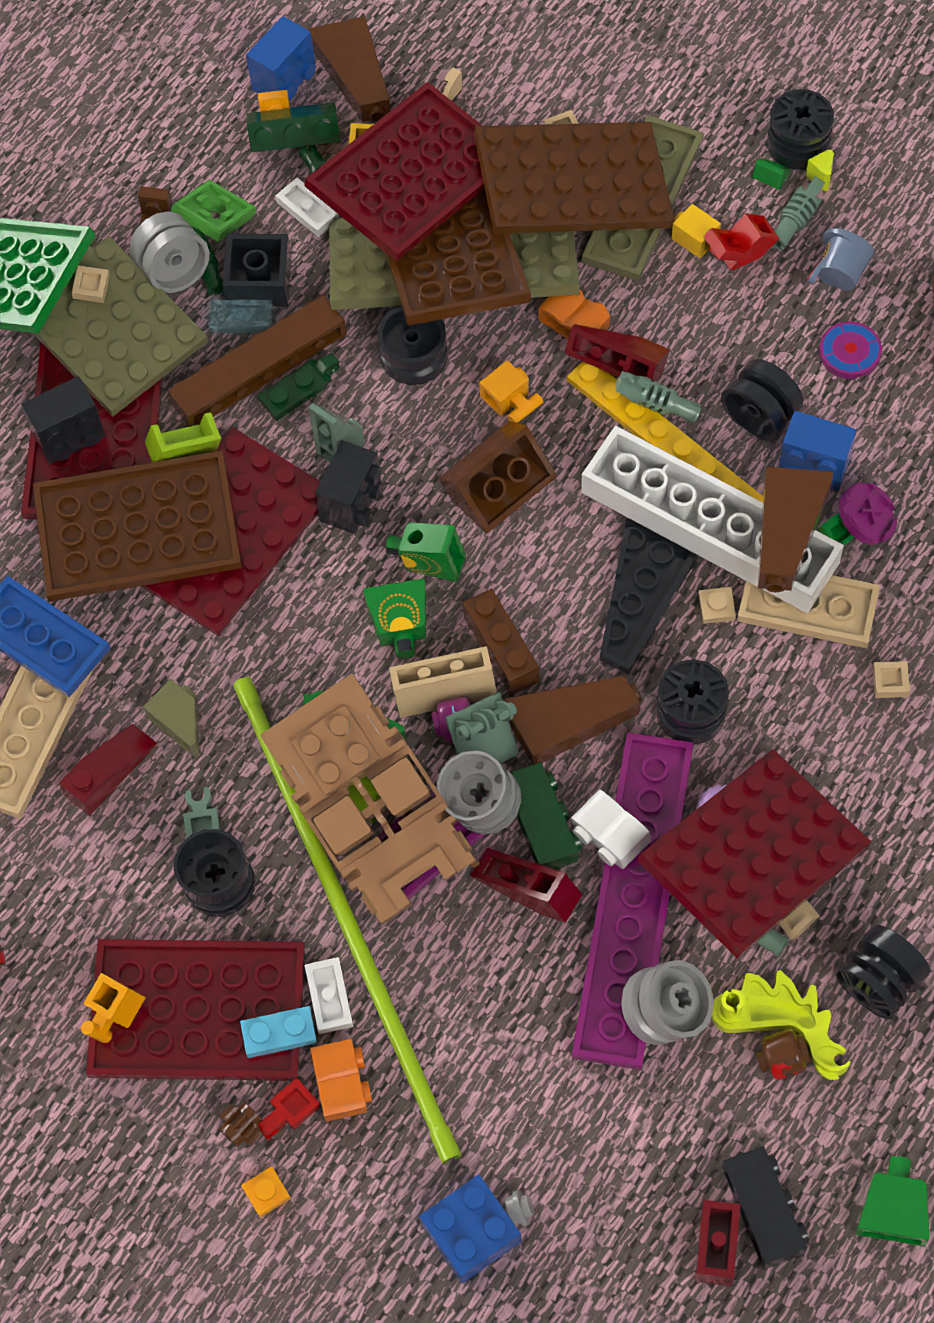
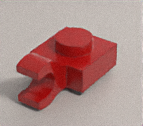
M295 1078L270 1100V1105L275 1110L258 1124V1127L263 1133L262 1135L269 1141L286 1123L295 1130L320 1108V1102Z

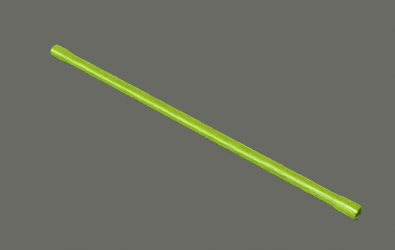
M250 677L241 678L233 684L234 690L243 710L248 715L429 1128L431 1140L441 1163L445 1165L449 1163L450 1158L454 1157L456 1160L462 1154L450 1127L445 1123L328 855L299 810L300 807L292 799L291 795L296 793L294 788L291 789L280 773L282 768L278 765L260 737L271 726L264 713L261 699Z

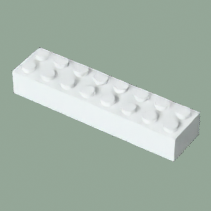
M615 426L582 473L581 493L758 587L763 503ZM815 530L792 590H784L779 593L769 592L766 589L763 590L808 613L840 564L844 545Z

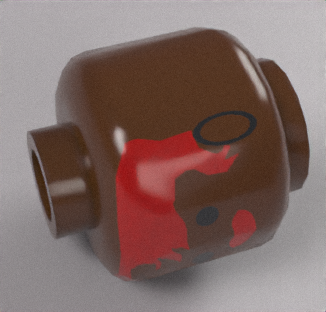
M792 1029L764 1036L761 1040L762 1050L756 1052L762 1072L769 1071L776 1080L805 1072L807 1068L806 1062L811 1061L803 1034L797 1035Z

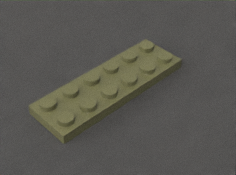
M647 115L645 122H651L669 199L673 208L703 142L704 133ZM663 228L593 231L582 255V263L639 282Z

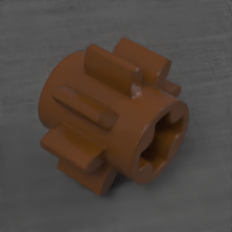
M245 1102L239 1108L230 1103L219 1115L224 1121L219 1130L236 1147H239L243 1142L252 1146L263 1134L258 1129V1124L262 1121V1118Z

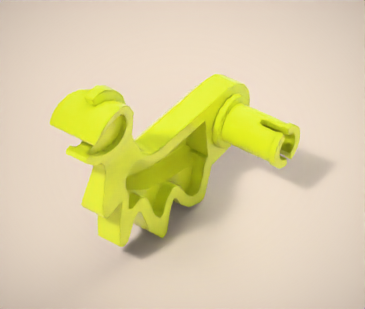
M778 970L776 973L774 989L759 975L747 973L742 990L731 989V992L727 990L714 1000L711 1019L717 1029L723 1032L795 1030L803 1034L816 1071L828 1080L839 1079L838 1076L844 1074L851 1063L848 1061L846 1064L838 1066L834 1061L835 1056L839 1054L844 1055L846 1049L840 1044L834 1043L828 1037L831 1012L830 1010L817 1012V989L815 985H810L807 995L801 998L792 980L781 970Z

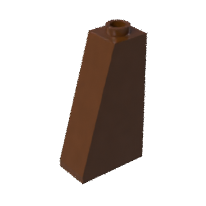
M363 16L309 28L308 31L311 32L315 56L361 121L370 120L377 122L391 111L390 99L366 17Z
M766 467L758 588L774 593L792 590L830 494L833 479L832 471Z
M624 676L507 698L503 701L507 703L512 702L516 707L517 713L509 723L532 765L540 762L543 763L639 715L642 698L634 684L629 685Z

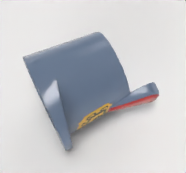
M828 229L823 235V242L826 247L823 257L811 272L807 281L814 284L817 276H819L828 285L844 291L852 290L872 259L874 249L866 239L844 229Z

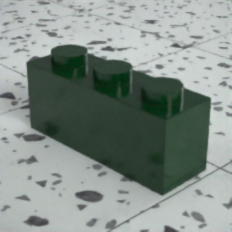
M335 102L247 113V129L251 153L340 142Z
M542 762L512 772L511 774L515 777L521 789V805L516 817L534 862L555 870L577 863L578 851L582 850L580 839L574 835L573 831L570 832L566 821L570 820L564 801H557L554 791H557L558 788L552 772L546 773Z

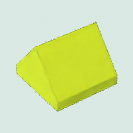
M826 150L808 160L806 176L811 181L815 176L824 181L825 184L821 188L823 191L829 190L834 156L833 150Z

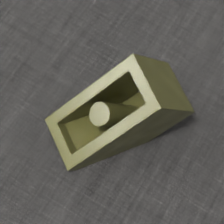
M170 679L143 706L148 720L196 758L200 753L199 716L195 702L196 695L185 684L179 686Z

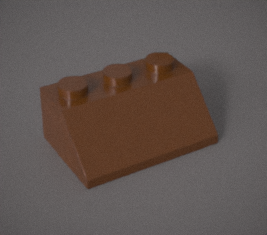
M508 422L438 479L451 500L488 534L554 480L557 474L528 426Z

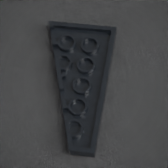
M628 517L619 553L615 582L600 652V661L629 675L699 555Z

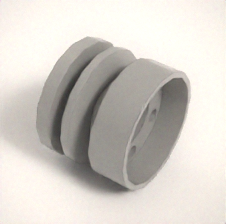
M477 750L462 752L451 758L441 769L437 781V790L450 807V809L446 808L445 811L456 818L469 831L482 835L497 833L508 827L517 816L521 805V789L515 777L490 754Z

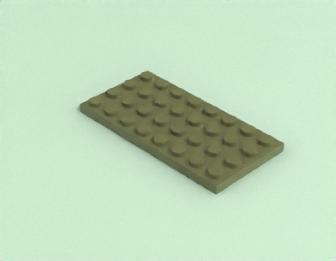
M344 218L335 219L330 222L331 310L401 306L385 252ZM574 231L510 234L531 292V298L580 295Z

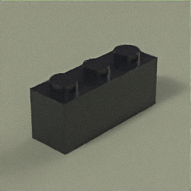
M761 1146L724 1160L722 1171L736 1204H740L741 1217L763 1270L804 1255L807 1249L805 1244L809 1243V1237L803 1223H796L791 1210L795 1208L788 1188L782 1189L777 1176L781 1173L775 1156L773 1154L768 1155L765 1147Z

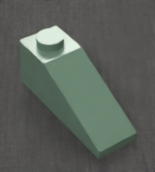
M314 403L308 407L316 453L331 463L342 440L360 447L365 444L363 428L356 420L352 418L347 419L335 411Z

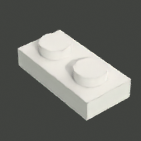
M296 178L275 195L276 202L319 237L329 229V223L335 219H340V216L304 186L305 183Z
M339 957L305 964L318 1033L323 1034L353 1027Z

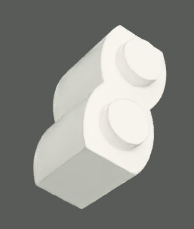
M600 789L571 817L575 828L573 830L574 835L583 844L588 845L592 843L599 848L597 851L598 855L609 866L616 864L624 869L651 842L650 833L646 827Z

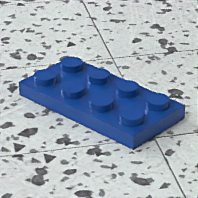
M7 575L0 583V651L67 697H70L110 650L109 643Z

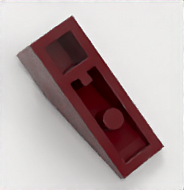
M574 324L571 328L564 353L617 377L624 371L636 376L650 378L651 381H658L664 371L670 349L642 337Z
M131 724L82 758L59 782L65 797L88 816H91L157 745V742L134 724Z
M490 848L485 850L479 860L480 865L475 867L470 875L472 878L540 915L566 923L582 896V893L566 873Z

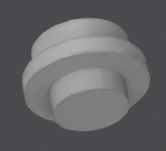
M520 1189L515 1190L511 1196L505 1198L507 1213L515 1225L527 1226L530 1224L529 1217L534 1216L533 1203L528 1194L523 1195Z

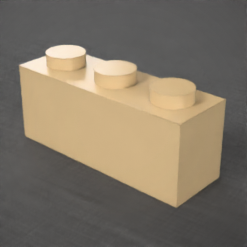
M487 646L389 667L400 718L435 711L440 701L466 696L472 703L497 693Z

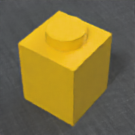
M691 204L684 212L680 211L674 217L672 240L701 258L710 248L704 235L711 228L720 229L721 223Z

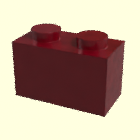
M703 1200L695 1282L732 1286L735 1274L740 1204Z

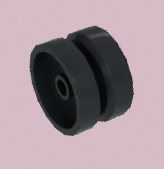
M402 306L389 311L381 320L378 328V342L381 365L386 374L395 381L406 385H420L436 379L444 370L448 360L446 328L443 320L407 325Z
M763 359L751 360L741 370L738 379L732 381L721 393V402L729 417L736 424L761 440L776 438L786 426V421L792 418L794 411H799L803 407L804 402L801 390L795 381L784 370Z

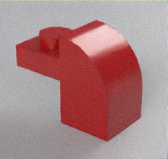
M745 213L731 230L711 228L704 235V238L710 245V252L717 259L724 260L730 270H736L760 259L779 240L778 235L765 216Z

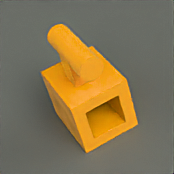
M508 360L479 382L480 397L500 416L504 415L511 408L514 409V411L507 415L510 422L519 423L544 403L538 393H535L529 399L525 398L529 395V378L520 367L515 368Z
M101 973L83 1003L97 1013L92 1022H83L81 1025L82 1033L102 1043H108L112 1038V1032L109 1029L113 1022L129 1028L146 997Z

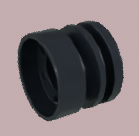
M795 89L777 98L770 111L767 135V149L772 159L789 169L805 170L807 169L809 159L829 150L834 123V110L830 102L820 93L808 89Z
M696 659L680 661L667 669L660 680L656 706L658 724L667 736L673 740L700 744L705 743L718 734L724 725L729 697L727 680L721 671L709 662Z
M204 829L190 835L180 844L174 857V873L189 902L200 913L211 917H225L238 912L250 901L255 890L256 876L240 842L231 833L220 829ZM222 874L219 878L220 881L214 883L216 881V876Z
M873 925L859 941L857 946L859 952H850L846 957V962H841L834 973L843 989L859 1004L867 1008L874 1015L888 1020L893 1019L898 1013L899 1007L904 1006L907 1002L906 992H916L927 979L931 970L922 954L900 934L887 927Z

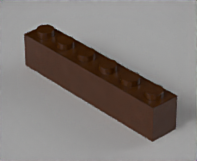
M325 295L316 300H310L301 309L290 316L282 317L267 330L256 333L241 346L231 348L223 357L213 363L205 364L192 376L177 381L172 388L167 390L171 405L188 427L200 425L204 414L211 412L213 417L346 336L345 320L337 310H331L330 302Z

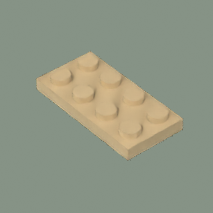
M832 575L810 611L806 613L746 581L737 622L867 648L880 585Z

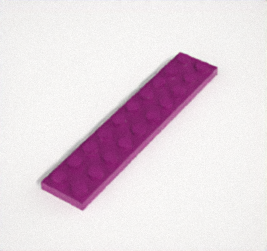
M627 732L615 801L646 827L650 833L651 842L624 869L616 864L613 866L604 864L572 1059L642 1070L646 1042H643L633 1034L627 1025L621 1005L622 994L631 976L642 969L659 964L670 892L637 859L644 850L682 820L694 744L692 742Z

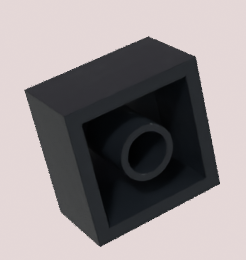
M227 234L223 274V290L227 306L288 307L292 257L288 234Z
M79 376L21 404L32 435L49 465L56 461L65 460L72 453L84 447L93 446L100 439L106 437L96 405Z
M343 440L341 441L315 492L320 522L356 534L360 525L364 527L367 524L371 513L369 506L373 499L378 500L384 487V483L381 482L382 467L379 466L377 452Z

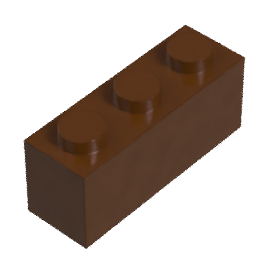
M491 588L463 602L464 619L480 646H487L490 662L509 695L512 696L538 683L539 666L493 589Z

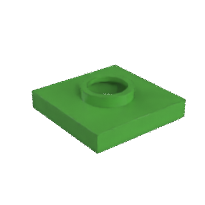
M208 180L174 203L171 212L180 214L192 227L198 228L202 233L219 242L227 237V234H231L248 222L256 214L257 208L213 181ZM210 212L220 213V218H211L212 213Z

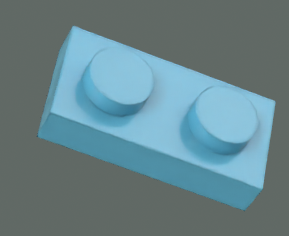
M310 1006L240 1021L247 1058L317 1043Z

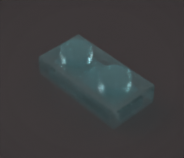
M211 300L210 333H258L272 327V300Z

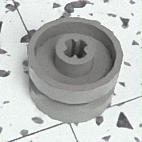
M169 211L157 213L146 219L135 230L129 247L131 258L137 267L144 271L145 277L157 289L161 288L167 293L182 291L193 285L203 275L209 262L210 252L207 243L180 214Z
M675 960L642 969L631 976L623 989L621 1005L624 1019L631 1032L643 1042L660 1045L694 1037L703 1031L712 1017L714 999L711 986L704 974L691 963Z

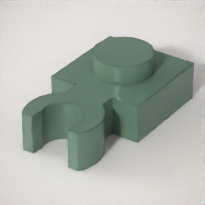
M204 787V798L201 801H194L191 791L187 790L185 799L188 807L193 812L183 813L186 839L190 835L204 829H220L217 808L208 809L212 804L209 788Z

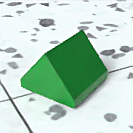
M760 158L756 161L753 178L780 190L791 171L789 168L767 158Z
M840 512L817 529L821 534L842 545L855 538L844 526Z

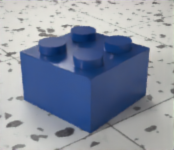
M282 16L246 54L251 87L256 93L287 90L289 100H291L296 95L298 86L304 80H310L316 70L311 32L285 16Z
M794 411L782 444L779 468L832 471L833 479L830 490L839 491L851 459L857 429Z
M480 1174L419 1216L422 1227L461 1284L522 1242L521 1233Z

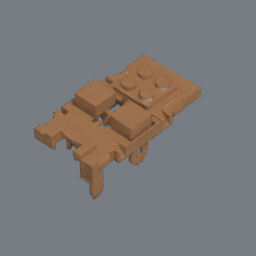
M350 674L266 730L260 737L278 765L282 768L280 773L291 789L294 788L296 793L291 795L292 799L298 804L299 810L343 878L349 883L348 886L352 891L360 890L363 894L361 898L371 914H375L380 923L384 925L413 905L402 890V887L435 865L443 878L447 880L468 867V865L471 864L475 868L480 863L471 851L472 847L462 832L456 831L453 825L458 820L445 811L446 808L450 809V807L437 790V787L398 728L395 726L389 729L387 726L389 721L379 706H374L356 677ZM410 755L415 765L417 766V768L419 769V771L421 772V774L423 775V777L435 793V798L432 799V797L430 796V790L428 789V787L426 786V784L424 783V781L422 780V778L420 777L412 763L404 757ZM365 776H368L381 797L376 802L373 801L360 781ZM353 784L368 805L363 811H360L353 799L348 797L350 793L347 788ZM387 808L395 817L403 818L398 822L402 830L396 834L381 813ZM374 817L377 818L389 837L383 843L378 836L373 837V830L367 822ZM336 855H343L345 858L339 861Z

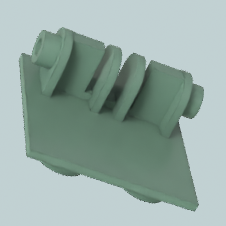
M497 692L445 717L457 755L462 752L477 750L490 754L500 763L516 756L519 752L509 723L517 713L515 705L512 702H504L500 692Z

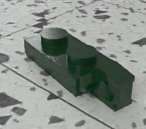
M332 352L319 359L318 362L313 359L257 395L258 400L272 417L278 421L327 388V385L332 381L330 375L340 368L339 360Z

